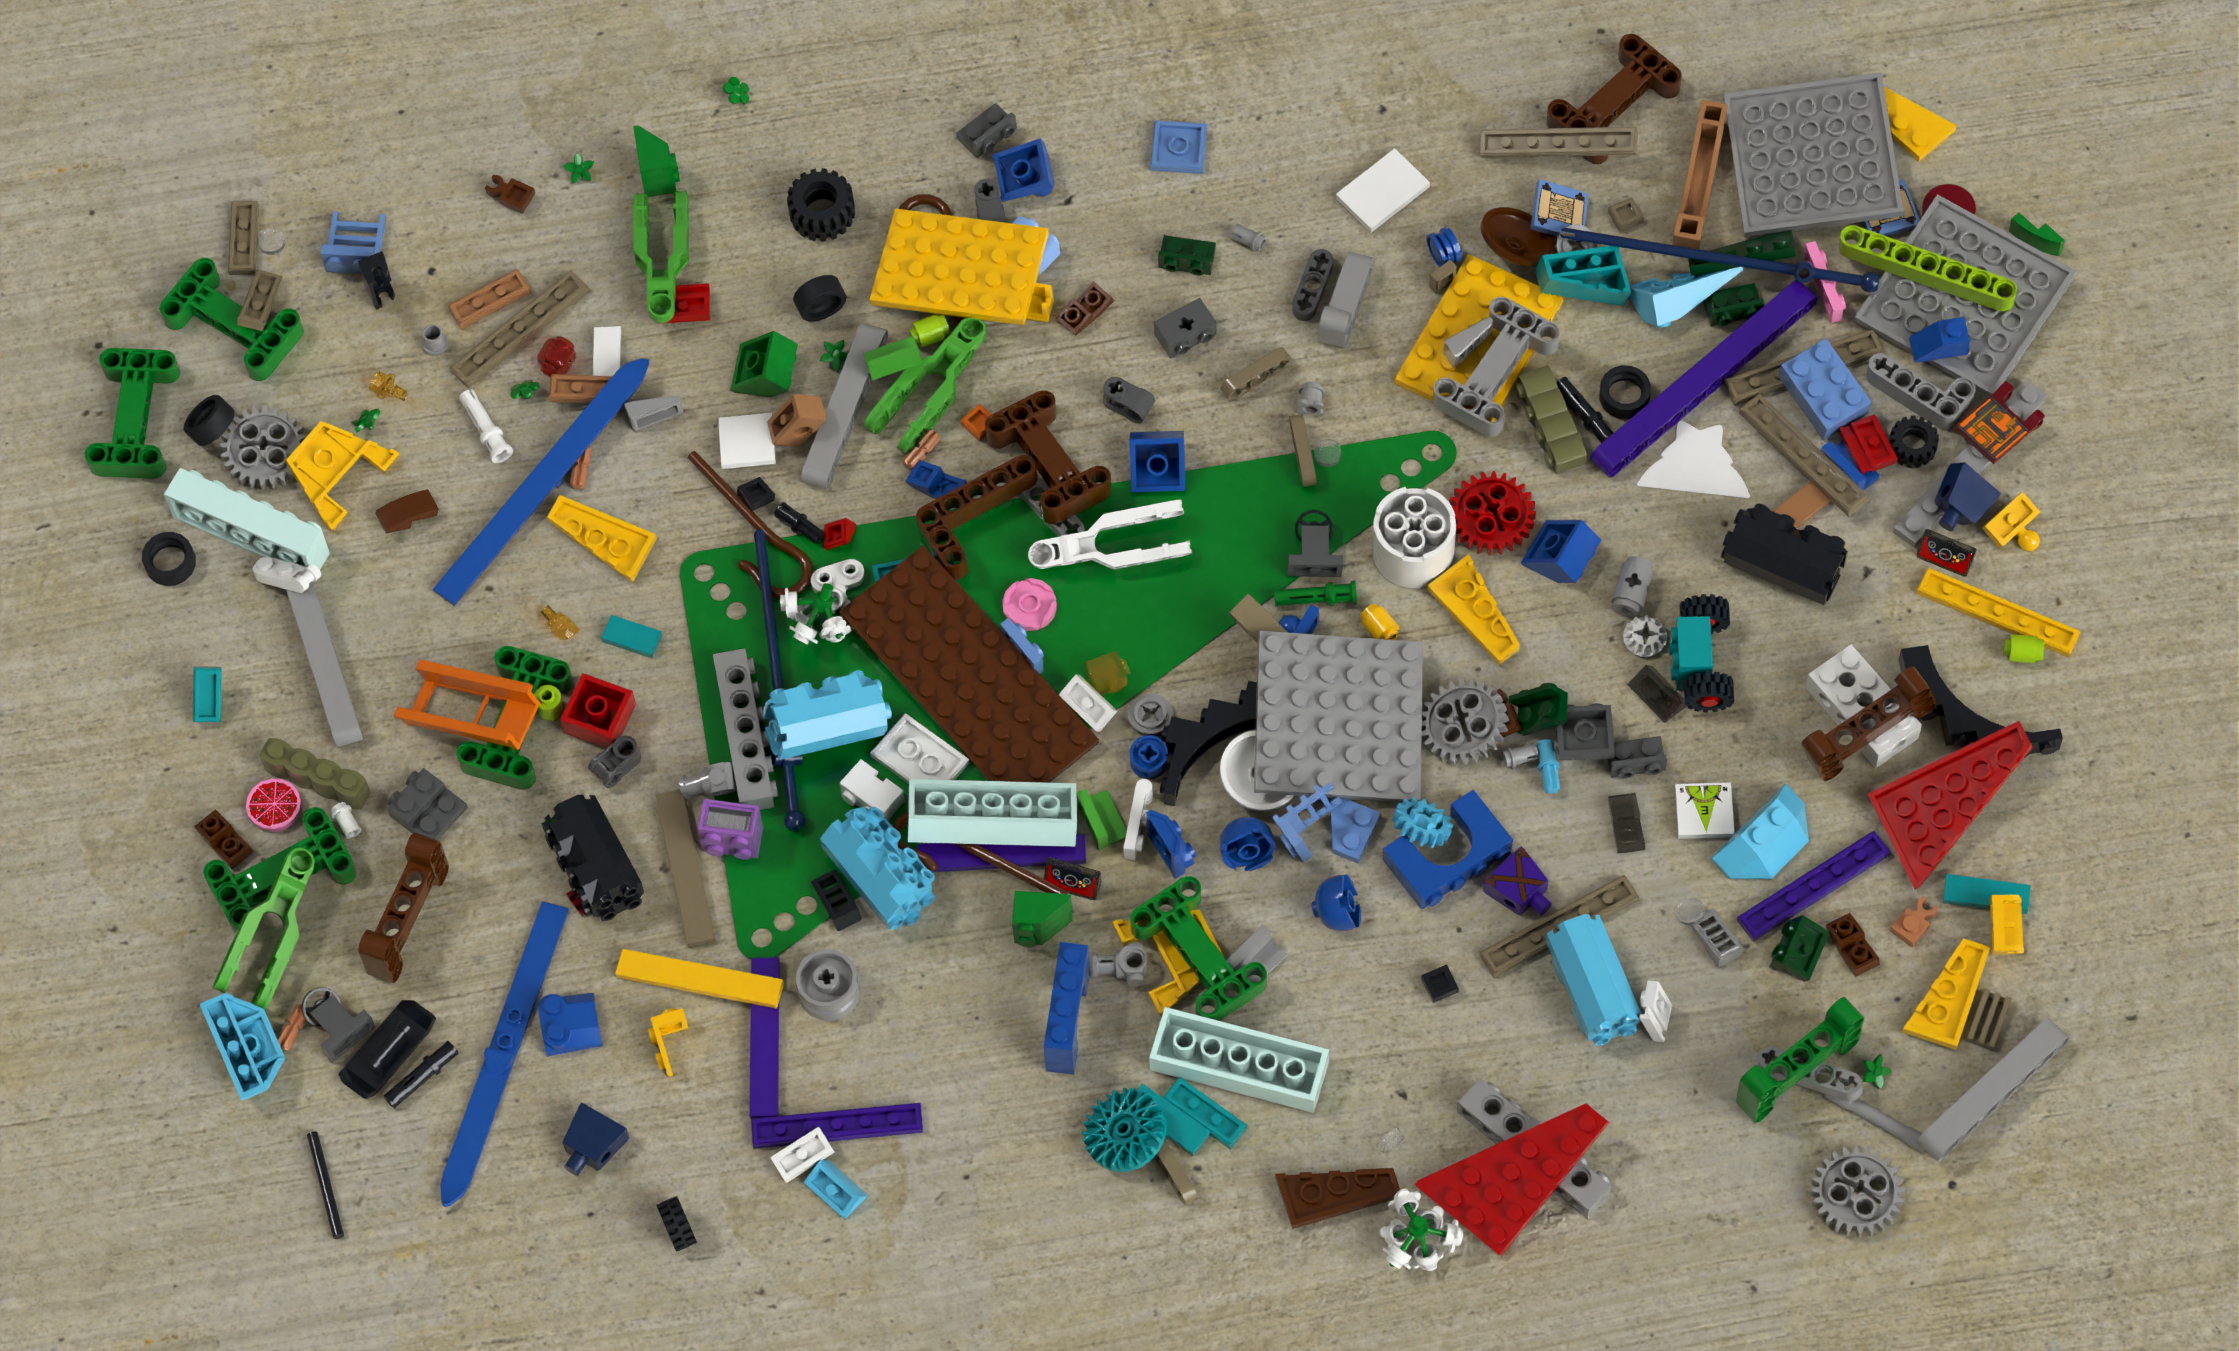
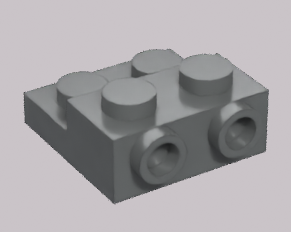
M1595 703L1589 706H1575L1568 704L1567 722L1555 726L1559 761L1614 759L1611 705Z
M425 768L419 773L414 771L409 775L406 780L407 786L401 793L396 791L390 796L388 800L389 806L387 807L390 817L411 833L415 832L435 840H439L468 808L463 800L449 791L441 780Z

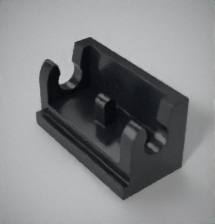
M381 251L359 260V268L372 303L376 310L382 308V300L379 297L380 293L387 292L391 300L395 298L394 290L390 284L392 280L385 256Z

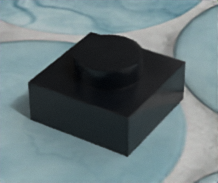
M761 477L742 484L737 488V495L751 511L774 502L775 493Z
M1447 964L1421 975V980L1432 1003L1459 992V988Z

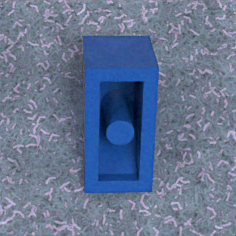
M1965 317L1937 321L1910 336L1909 342L1914 363L1967 355L1970 339Z

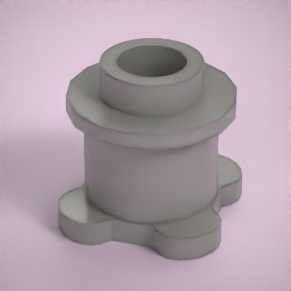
M1307 382L1305 385L1300 386L1299 394H1301V397L1297 400L1298 407L1296 412L1314 416L1323 415L1322 397L1325 396V389L1316 382Z

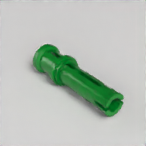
M1356 580L1351 581L1349 584L1334 585L1333 582H1328L1325 587L1274 589L1275 607L1327 603V605L1334 606L1335 603L1349 602L1357 605Z

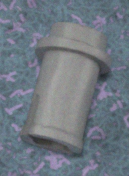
M1237 224L1232 231L1236 234H1231L1232 240L1251 247L1253 252L1256 250L1261 251L1267 240L1263 236V232L1259 231L1256 233L1240 224Z
M1534 743L1515 749L1507 747L1506 751H1502L1504 766L1511 769L1515 768L1518 764L1539 759L1538 750Z

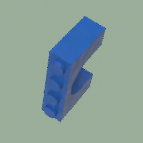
M1474 789L1453 802L1450 808V816L1465 833L1471 844L1470 852L1460 862L1446 866L1434 864L1424 858L1415 845L1409 842L1408 836H1401L1383 848L1382 860L1421 910L1428 905L1430 907L1435 906L1443 899L1445 894L1451 890L1453 892L1458 891L1465 885L1466 880L1472 876L1478 877L1487 871L1489 865L1495 861L1501 862L1511 854L1513 839Z
M1060 942L1044 1041L1046 1072L1071 1075L1075 1073L1078 1054L1077 1027L1081 996L1087 995L1090 976L1088 945Z

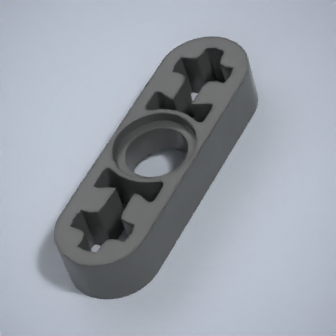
M1318 249L1311 253L1294 296L1292 312L1298 320L1307 321L1315 316L1333 269V256L1325 249ZM1324 259L1325 263L1322 264L1320 273L1316 272L1317 262ZM1309 280H1316L1320 283V287L1316 290H1310L1305 284ZM1306 296L1309 298V308L1301 311L1300 307L1304 305Z

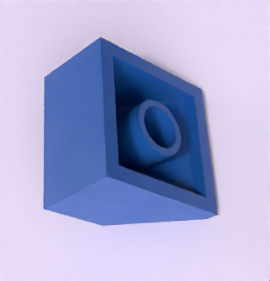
M1184 431L1130 432L1131 492L1185 491Z
M1546 520L1521 564L1557 583H1576L1583 575V570L1589 560L1595 555L1601 539L1583 520Z

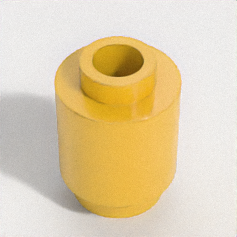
M1374 603L1363 610L1360 615L1362 625L1374 639L1395 640L1397 638L1399 625L1384 607Z

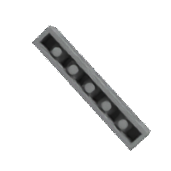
M745 648L713 654L739 803L759 806L760 810L773 808V797H778L775 780L770 781L768 774L774 771L771 755L765 756L764 748L769 747L766 732L761 731L759 723L764 722L762 706L756 707L755 699L760 698L758 684L751 681L750 674H755L753 657L747 658ZM736 678L743 679L739 684L731 683ZM739 703H747V704H748V705H747L746 707H744V708H737V707H736ZM745 727L752 728L748 733L740 732ZM748 752L757 753L754 757H745V754ZM752 777H761V780L753 783L749 781Z
M1481 1078L1458 1101L1457 1112L1495 1144L1541 1124L1537 1119L1533 1117L1530 1119L1523 1114L1522 1108L1515 1101H1508L1500 1095V1090L1493 1083H1486ZM1495 1107L1499 1110V1113L1490 1115L1486 1113L1485 1109ZM1509 1125H1517L1521 1130L1512 1133L1507 1130V1127ZM1581 1157L1554 1192L1588 1219L1610 1196L1611 1185L1604 1174L1599 1171L1595 1173L1587 1166L1586 1160ZM1580 1178L1583 1179L1587 1184L1582 1187L1575 1186L1572 1183V1181L1574 1179Z

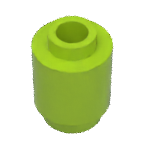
M935 314L913 322L912 329H909L910 337L914 336L916 344H919L920 348L944 340L945 336L950 335V329L945 316H937Z
M2010 634V638L2004 640L2003 655L2008 656L2009 662L2036 663V661H2043L2044 639H2038L2037 636Z
M544 685L538 688L534 693V696L540 702L537 709L538 715L547 721L557 720L564 711L560 691L552 685Z

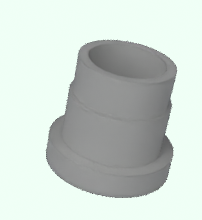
M436 324L426 326L422 332V348L424 352L431 356L443 354L449 345L447 336L442 332L441 327ZM432 337H438L437 339L430 340Z

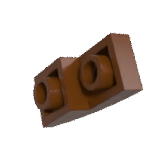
M1093 281L1077 300L1073 298L1056 316V319L1076 336L1096 320L1115 300Z
M426 489L396 499L377 509L375 514L387 534L411 528L412 521L437 516L439 509L429 490Z
M216 809L194 826L207 844L231 869L235 868L253 853L251 847L234 831L231 824Z
M1851 913L1826 924V929L1830 932L1829 935L1855 977L1880 965L1879 957L1865 940L1864 931Z

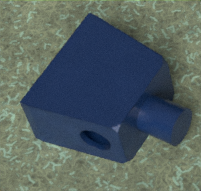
M1967 463L1950 464L1935 498V504L1945 512L1939 521V525L1948 531H1953L1957 523L1960 525L1976 523L2001 493Z
M581 1102L563 1140L565 1151L571 1155L564 1168L576 1176L580 1174L586 1164L596 1170H600L628 1141L629 1134L627 1128Z

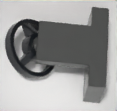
M1308 510L1302 513L1295 523V534L1301 543L1302 555H1288L1287 576L1341 577L1343 555H1329V540L1333 534L1331 519L1320 510ZM1317 513L1323 515L1327 520L1321 523L1317 521L1307 523L1302 518L1308 514ZM1299 523L1302 524V525H1301V538H1300V536H1299V534H1298V525H1299Z
M325 987L314 988L305 995L302 1001L301 1008L304 1018L314 1026L323 1027L331 1036L321 1044L325 1056L331 1063L375 1028L372 1017L365 1009L353 1018L341 1005L339 996L331 989ZM325 991L323 999H318L313 1006L306 1007V1002L313 993ZM306 1012H311L310 1014L318 1023L310 1020Z

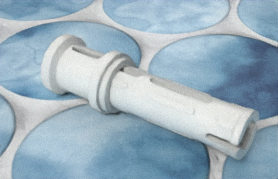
M472 389L464 391L459 396V400L480 433L481 444L486 446L491 453L490 459L494 463L507 460L513 454V448L505 442L502 437L503 432L501 428L492 423L475 391Z

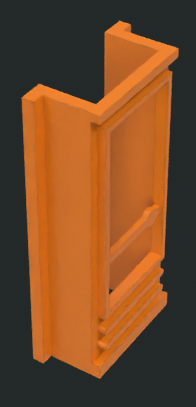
M419 660L415 669L425 680L412 709L397 707L393 715L395 719L403 720L408 726L424 727L511 747L513 750L519 751L540 705V702L531 692L533 688L531 684ZM435 687L485 697L474 722L469 723L425 713L424 710ZM490 698L506 702L495 728L478 725Z

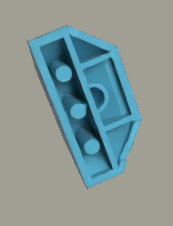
M1785 783L1710 859L1728 879H1772L1809 842L1805 803Z
M223 993L199 1004L241 1101L268 1090L283 1064L285 1056L265 1010L235 998L228 993Z

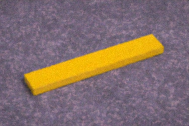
M1929 567L1916 593L2011 634L2037 636L2038 639H2044L2045 648L2066 657H2070L2081 632Z
M622 949L615 972L616 977L776 1009L784 986L783 979Z

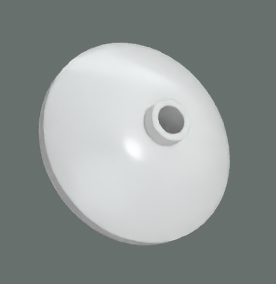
M1256 730L1248 731L1233 739L1222 755L1220 761L1222 785L1236 803L1254 811L1278 809L1287 804L1295 795L1254 793L1253 774L1255 772Z

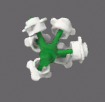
M824 583L821 592H817L813 599H798L797 591L789 592L788 588H785V595H780L778 605L781 606V611H786L787 618L797 622L796 627L790 626L789 628L795 632L793 637L798 640V643L803 642L808 645L810 640L816 644L818 643L814 639L818 631L813 629L812 626L819 614H826L828 618L823 623V629L819 633L821 639L826 638L830 642H839L845 638L846 634L852 631L849 625L846 626L847 623L842 617H834L833 615L837 610L843 609L850 603L846 596L847 588L845 585L838 584L834 588L831 584Z
M1406 1188L1399 1190L1394 1195V1200L1388 1203V1207L1390 1210L1396 1209L1400 1216L1409 1215L1411 1220L1408 1227L1400 1220L1394 1219L1389 1226L1380 1228L1379 1234L1388 1244V1249L1385 1247L1382 1249L1388 1254L1386 1260L1390 1263L1391 1267L1395 1266L1398 1269L1404 1265L1408 1269L1420 1267L1427 1271L1435 1270L1438 1260L1443 1258V1252L1439 1249L1436 1250V1247L1432 1244H1426L1425 1237L1430 1236V1234L1440 1236V1245L1447 1246L1448 1252L1453 1253L1455 1246H1459L1463 1239V1230L1458 1226V1220L1454 1219L1452 1224L1444 1223V1210L1440 1206H1435L1431 1210L1420 1209L1415 1215L1414 1212L1419 1207L1420 1193L1418 1191L1410 1192ZM1414 1239L1419 1240L1420 1245L1414 1250L1415 1258L1410 1261L1409 1265L1407 1263L1412 1256L1406 1250Z

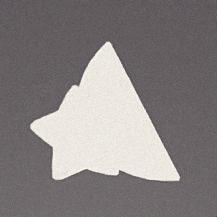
M1679 421L1677 424L1676 440L1662 452L1661 456L1663 458L1648 468L1637 483V486L1742 498L1750 497L1743 479L1730 465L1733 463L1730 455L1722 447L1723 428L1721 425L1698 430L1684 421Z

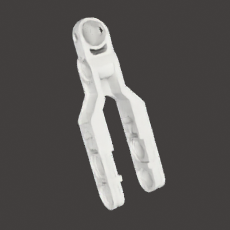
M1173 500L1103 514L1088 531L1035 542L1028 551V559L1038 569L1092 560L1115 570L1192 554L1190 540L1171 545L1165 543L1152 549L1141 550L1139 548L1108 555L1098 552L1095 548V538L1100 531L1184 514L1182 500Z

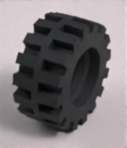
M1911 416L1909 420L1907 417H1904L1901 422L1897 421L1890 433L1889 442L1897 459H1899L1898 464L1903 465L1906 463L1908 468H1912V465L1919 468L1922 463L1927 465L1930 459L1934 458L1938 447L1939 435H1937L1936 427L1932 428L1931 421L1924 422V417L1920 416L1919 419H1916V416ZM1908 435H1916L1923 439L1925 445L1918 449L1905 446L1902 439Z
M677 1196L656 1205L676 1252L697 1243Z

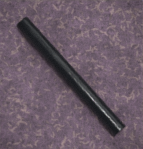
M310 1132L307 1134L332 1236L333 1239H340L344 1237V1232L318 1132Z

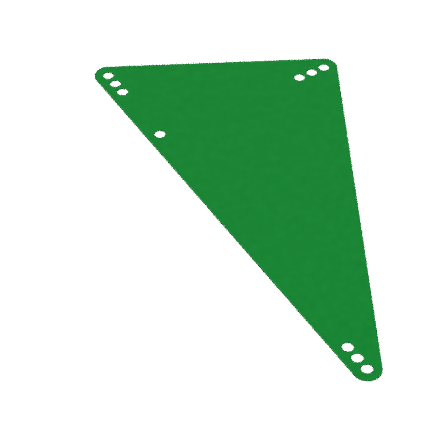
M1425 431L1311 450L1316 485L1302 487L1295 453L1185 471V491L1131 492V480L1111 483V494L1107 499L1076 514L1077 518L1083 523L1085 531H1088L1103 514L1173 500H1182L1184 514L1100 531L1095 538V548L1098 552L1108 555L1139 548L1146 550L1162 546L1165 543L1171 545L1190 540V549H1192V554L1115 570L1092 560L1045 569L1034 567L1028 559L1030 547L1039 540L1058 536L1022 498L1007 500L952 530L964 549L969 567L967 575L956 581L1000 631V624L1006 620L1003 613L1002 600L1005 591L1013 583L1034 578L1048 584L1056 597L1057 610L1055 616L1047 626L1039 630L1025 631L1027 633L1026 639L1031 645L1036 643L1044 654L1042 657L1044 672L1040 675L1058 695L1076 674L1081 675L1117 710L1236 624L1228 613L1247 594L1259 605H1262L1274 596V589L1282 590L1299 578L1287 576L1286 566L1288 555H1302L1301 543L1295 534V523L1302 513L1308 510H1320L1329 516L1333 524V534L1329 540V555H1331L1374 524L1378 505L1388 494L1393 492L1384 490L1380 485V481L1385 475L1392 474L1397 476L1400 480L1399 488L1422 489L1453 465L1456 459V446L1452 439L1442 432ZM1429 444L1439 446L1442 450V456L1436 461L1426 460L1422 455V450L1425 446ZM1408 459L1418 461L1421 465L1420 473L1416 476L1405 475L1401 470L1404 461ZM1041 495L1031 496V499L1040 501ZM1311 513L1302 518L1307 523L1311 521L1321 523L1327 520L1323 515ZM916 516L856 525V530L849 544L829 550L824 549V536L818 543L812 542L802 534L782 537L783 540L795 545L807 554L812 562L813 573L819 568L844 560L854 559L859 561L863 565L865 578L861 585L846 591L847 599L850 602L875 583L872 565L906 559L923 545L932 554L920 534ZM930 520V521H927L925 524H930V523H933L934 521H933V520ZM1067 521L1064 523L1068 529V535L1077 533V529L1073 531L1067 526ZM1299 523V525H1298V534H1299V536H1300V538H1301V525H1302V524ZM766 540L771 585L781 589L795 585L802 575V566L799 561L789 554L780 551ZM940 541L937 544H944L947 541ZM755 542L695 552L684 560L680 568L681 586L709 765L721 762L732 763L713 654L745 648L747 658L753 657L755 674L750 675L751 681L757 682L760 698L755 699L756 707L762 706L763 711L765 702L770 699L769 694L773 692L761 590L753 578L738 567L740 560H747L758 567ZM702 564L710 565L714 569L713 577L705 582L697 580L694 576L695 569ZM848 569L846 571V573L852 574L855 572L854 569ZM823 577L820 579L821 582H827L829 580V578ZM811 582L803 593L797 595L798 599H813L816 593L812 589ZM718 583L726 584L730 588V595L722 601L715 600L710 595L711 588ZM773 598L784 689L795 688L802 683L808 682L811 683L814 689L818 690L823 687L822 681L828 677H843L860 670L863 671L864 676L872 680H880L883 690L882 697L884 703L887 702L889 704L892 716L890 719H887V732L883 736L802 754L801 766H794L798 807L806 819L805 826L799 831H790L784 824V817L788 813L783 769L780 766H773L774 772L768 773L770 781L775 780L778 797H773V808L760 810L764 829L758 858L742 860L734 857V855L723 854L737 945L741 953L749 959L777 957L830 918L811 881L836 869L853 900L861 896L822 849L820 838L837 819L841 823L848 819L845 816L847 812L860 808L856 804L851 806L841 797L840 782L860 759L878 771L876 777L882 782L887 778L904 791L905 802L888 822L893 825L896 819L908 813L909 784L870 755V752L905 713L963 754L853 630L846 634L845 638L839 642H830L826 638L821 639L819 633L823 629V623L828 618L826 614H819L812 626L813 629L818 631L814 638L818 643L816 644L811 640L808 645L803 642L798 643V640L793 637L795 632L789 628L790 626L796 627L797 622L787 618L786 611H781V606L778 605L780 599ZM735 602L742 603L746 607L745 616L738 620H733L726 614L727 607ZM837 610L836 613L833 614L834 617L840 616V615H839V611H840V610ZM736 678L731 683L739 684L743 679ZM739 703L736 707H737V708H744V707H746L748 704H747V703ZM1068 705L1074 711V713L1083 721V723L1089 729H1091L1092 727L1070 705ZM769 719L759 723L761 731H765V727L769 726ZM745 727L740 732L748 733L752 728ZM770 744L769 747L764 748L765 756H772ZM748 752L747 754H745V757L751 758L754 757L757 753ZM971 762L955 779L987 781ZM755 776L749 781L755 783L760 781L761 777ZM737 790L734 793L714 796L716 801L739 803ZM716 808L718 820L750 824L752 812L742 813L737 810ZM907 825L902 829L901 840L905 845L918 850V844H924L908 842ZM835 882V883H833V884H831V885H829V886L823 888L822 890L825 891V890H827V889H829V888H831V887L837 885V883ZM839 892V893H837V894H835V895H833V896H831V897H829V898H827V899H830V898H832V897H834V896H836V895H838V894H840V893H842V892ZM805 896L812 897L817 903L816 910L809 915L799 913L796 908L798 900ZM846 901L843 902V903H841V904H839V905H837V906H835V907H833V909H835V908L839 907L840 905L846 903ZM784 912L791 914L795 920L793 927L787 931L778 930L774 925L775 917ZM758 929H767L772 934V941L765 947H757L751 940L752 934Z

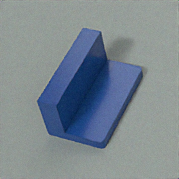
M1829 441L1821 447V452L1863 491L1879 479V474L1876 471H1868L1862 475L1857 470L1843 441H1840L1835 446Z

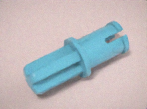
M1543 739L1536 744L1540 762L1538 770L1542 773L1544 791L1547 794H1555L1560 789L1558 776L1560 764L1556 761L1554 741Z

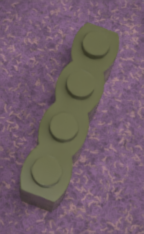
M1549 365L1519 374L1518 383L1515 384V391L1518 399H1523L1527 405L1524 407L1528 422L1533 421L1537 428L1534 429V435L1538 445L1543 444L1546 450L1544 452V459L1547 466L1552 467L1557 474L1585 465L1587 462L1585 447L1577 433L1574 421L1567 409Z
M268 738L259 754L264 768L269 774L277 778H289L298 787L314 789L320 796L327 799H338L340 803L345 802L352 809H362L371 793L366 779L357 771L341 769L335 762L328 759H317L307 750L293 749L287 742L281 739Z

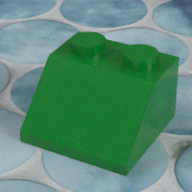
M639 125L633 126L645 194L648 197L675 193L677 191L675 182H680L675 153L670 154L668 143Z
M771 331L741 343L730 391L764 397H774L789 391L798 344L776 331Z
M1015 891L1012 915L1014 943H1019L1023 947L1043 945L1073 921L1071 894Z

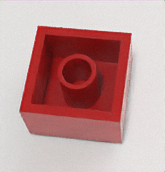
M582 673L560 718L564 734L603 748L609 747L617 738L621 737L636 706L633 691Z

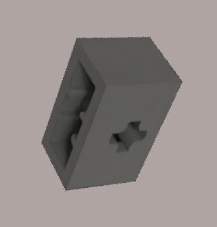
M1198 298L1154 321V335L1171 359L1176 355L1186 354L1199 343L1209 342L1216 335V321L1201 298Z

